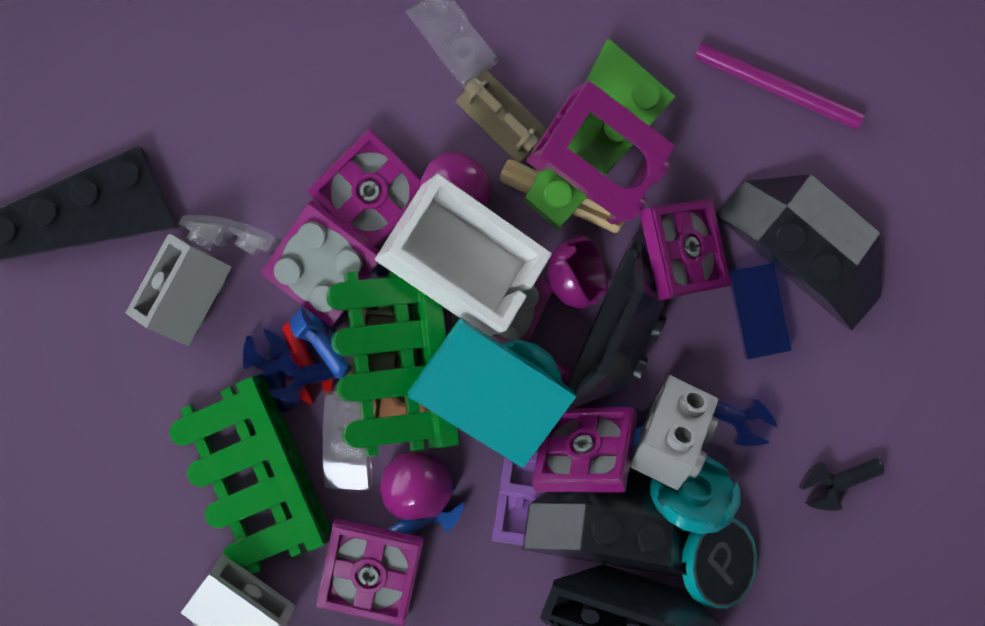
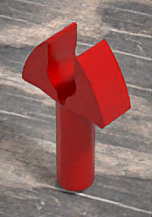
M290 321L282 325L281 329L298 368L295 379L287 381L286 385L300 399L309 404H314L312 395L307 389L310 372L313 377L321 380L326 397H330L334 386V374L327 365L323 367L314 362L306 340L295 338L290 327Z

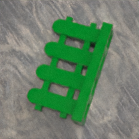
M390 270L389 278L358 280V271L344 273L345 282H338L332 285L326 293V301L332 309L337 311L348 310L350 328L338 330L331 340L332 349L336 354L344 357H354L355 374L343 376L338 381L337 394L345 402H359L361 420L351 421L344 426L342 430L344 443L351 448H364L365 457L379 455L378 446L410 442L411 451L425 449L424 440L427 439L429 448L459 445L456 426L425 407L424 412H420L419 403L408 397V390L446 339L442 305ZM407 304H412L414 321H409ZM384 306L394 307L395 323L364 326L362 309ZM413 349H417L419 367H415ZM399 351L401 369L369 372L367 354ZM404 396L406 414L375 418L373 400Z
M266 373L258 374L236 383L239 393H236L234 386L220 391L223 400L196 411L194 404L181 408L180 411L183 418L174 421L169 430L171 440L177 445L185 446L194 442L201 459L189 465L187 470L188 480L196 487H204L212 483L218 500L207 506L205 519L213 528H223L230 525L236 541L226 546L223 554L242 568L248 567L251 574L264 568L261 560L288 549L291 557L304 552L301 543H304L307 552L325 545L330 541L332 532L331 524ZM248 418H250L251 421H252V424H253V426H254V428H255V431H256V433H257L256 435H254V432H253V430H252V428H251V425H250V423H249V421H248ZM235 425L241 441L214 453L207 436ZM267 459H268V461H269V463H270V466H271V468H272V470H273V473H274V475H275V476H273V477H272V474H271V472H270V470H269V467H268V465H267V463H266V460H267ZM252 466L259 483L232 494L225 477ZM284 501H286V503H287V505H288V507H289V510H290V512H291V514H292V517H291V518H290V516H289V514H288V511H287V509H286V507H285ZM270 508L277 524L250 535L243 519Z

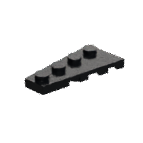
M136 146L1 207L0 261L48 253L75 246L81 247L113 239L141 236V234L178 229L143 149L140 146Z

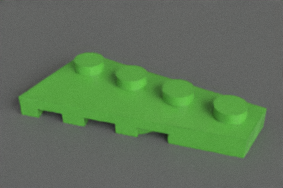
M609 38L585 81L590 80L649 126L654 123L676 97ZM590 112L567 148L607 176L634 144ZM549 168L538 172L524 202L558 231L588 196Z

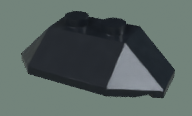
M812 174L744 181L716 213V217L848 330L852 331L880 299V232Z
M633 240L629 243L573 366L572 376L566 385L575 390L577 397L567 410L628 387L630 380L638 382L648 361V358L642 355L649 339L656 341L664 327L667 317L660 314L664 307V302L658 298L653 272L643 246L639 242Z
M629 472L625 492H545L528 505L522 550L683 578L682 574L687 575V563L682 562V553L690 531L683 530L670 523L656 509L650 496L651 477Z
M605 564L555 579L540 615V619L550 626H720L703 606L691 597L689 592Z

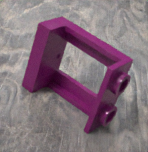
M588 80L572 90L526 162L539 172L549 168L611 213L606 221L613 225L628 220L632 221L640 214L639 211L643 210L647 203V198L644 197L646 191L652 183H657L669 169L671 162L667 158L675 145ZM590 112L638 147L644 154L645 161L628 188L617 185L567 148Z

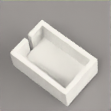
M437 173L421 185L374 260L459 318L464 319L487 335L492 336L507 330L526 298V295L522 292L532 288L552 253Z

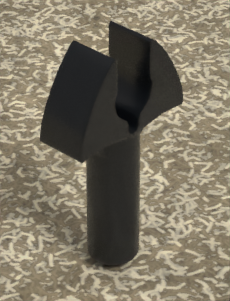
M874 458L833 474L827 472L825 463L818 462L806 473L798 488L804 490L820 482L830 485L822 497L809 500L805 504L820 510H842L843 508L838 499L843 490L884 474L885 469L882 461Z

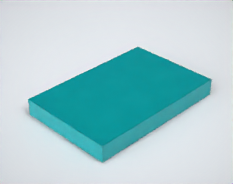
M462 318L458 320L408 390L409 398L522 468L525 467L577 397L575 390Z

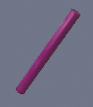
M700 43L694 59L855 130L859 129L864 120L865 114L705 43Z

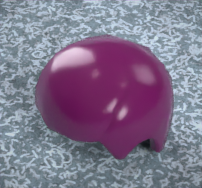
M457 151L443 153L429 163L421 178L420 187L438 173L483 206L488 207L491 198L490 179L484 168L473 158Z
M579 236L560 244L554 249L549 258L547 278L555 295L564 305L580 309L598 303V297L607 292L608 284L601 256L594 243L586 236Z
M413 451L401 453L383 469L380 484L383 504L391 514H395L400 519L415 520L436 517L442 512L450 499L452 478L447 464L434 454Z

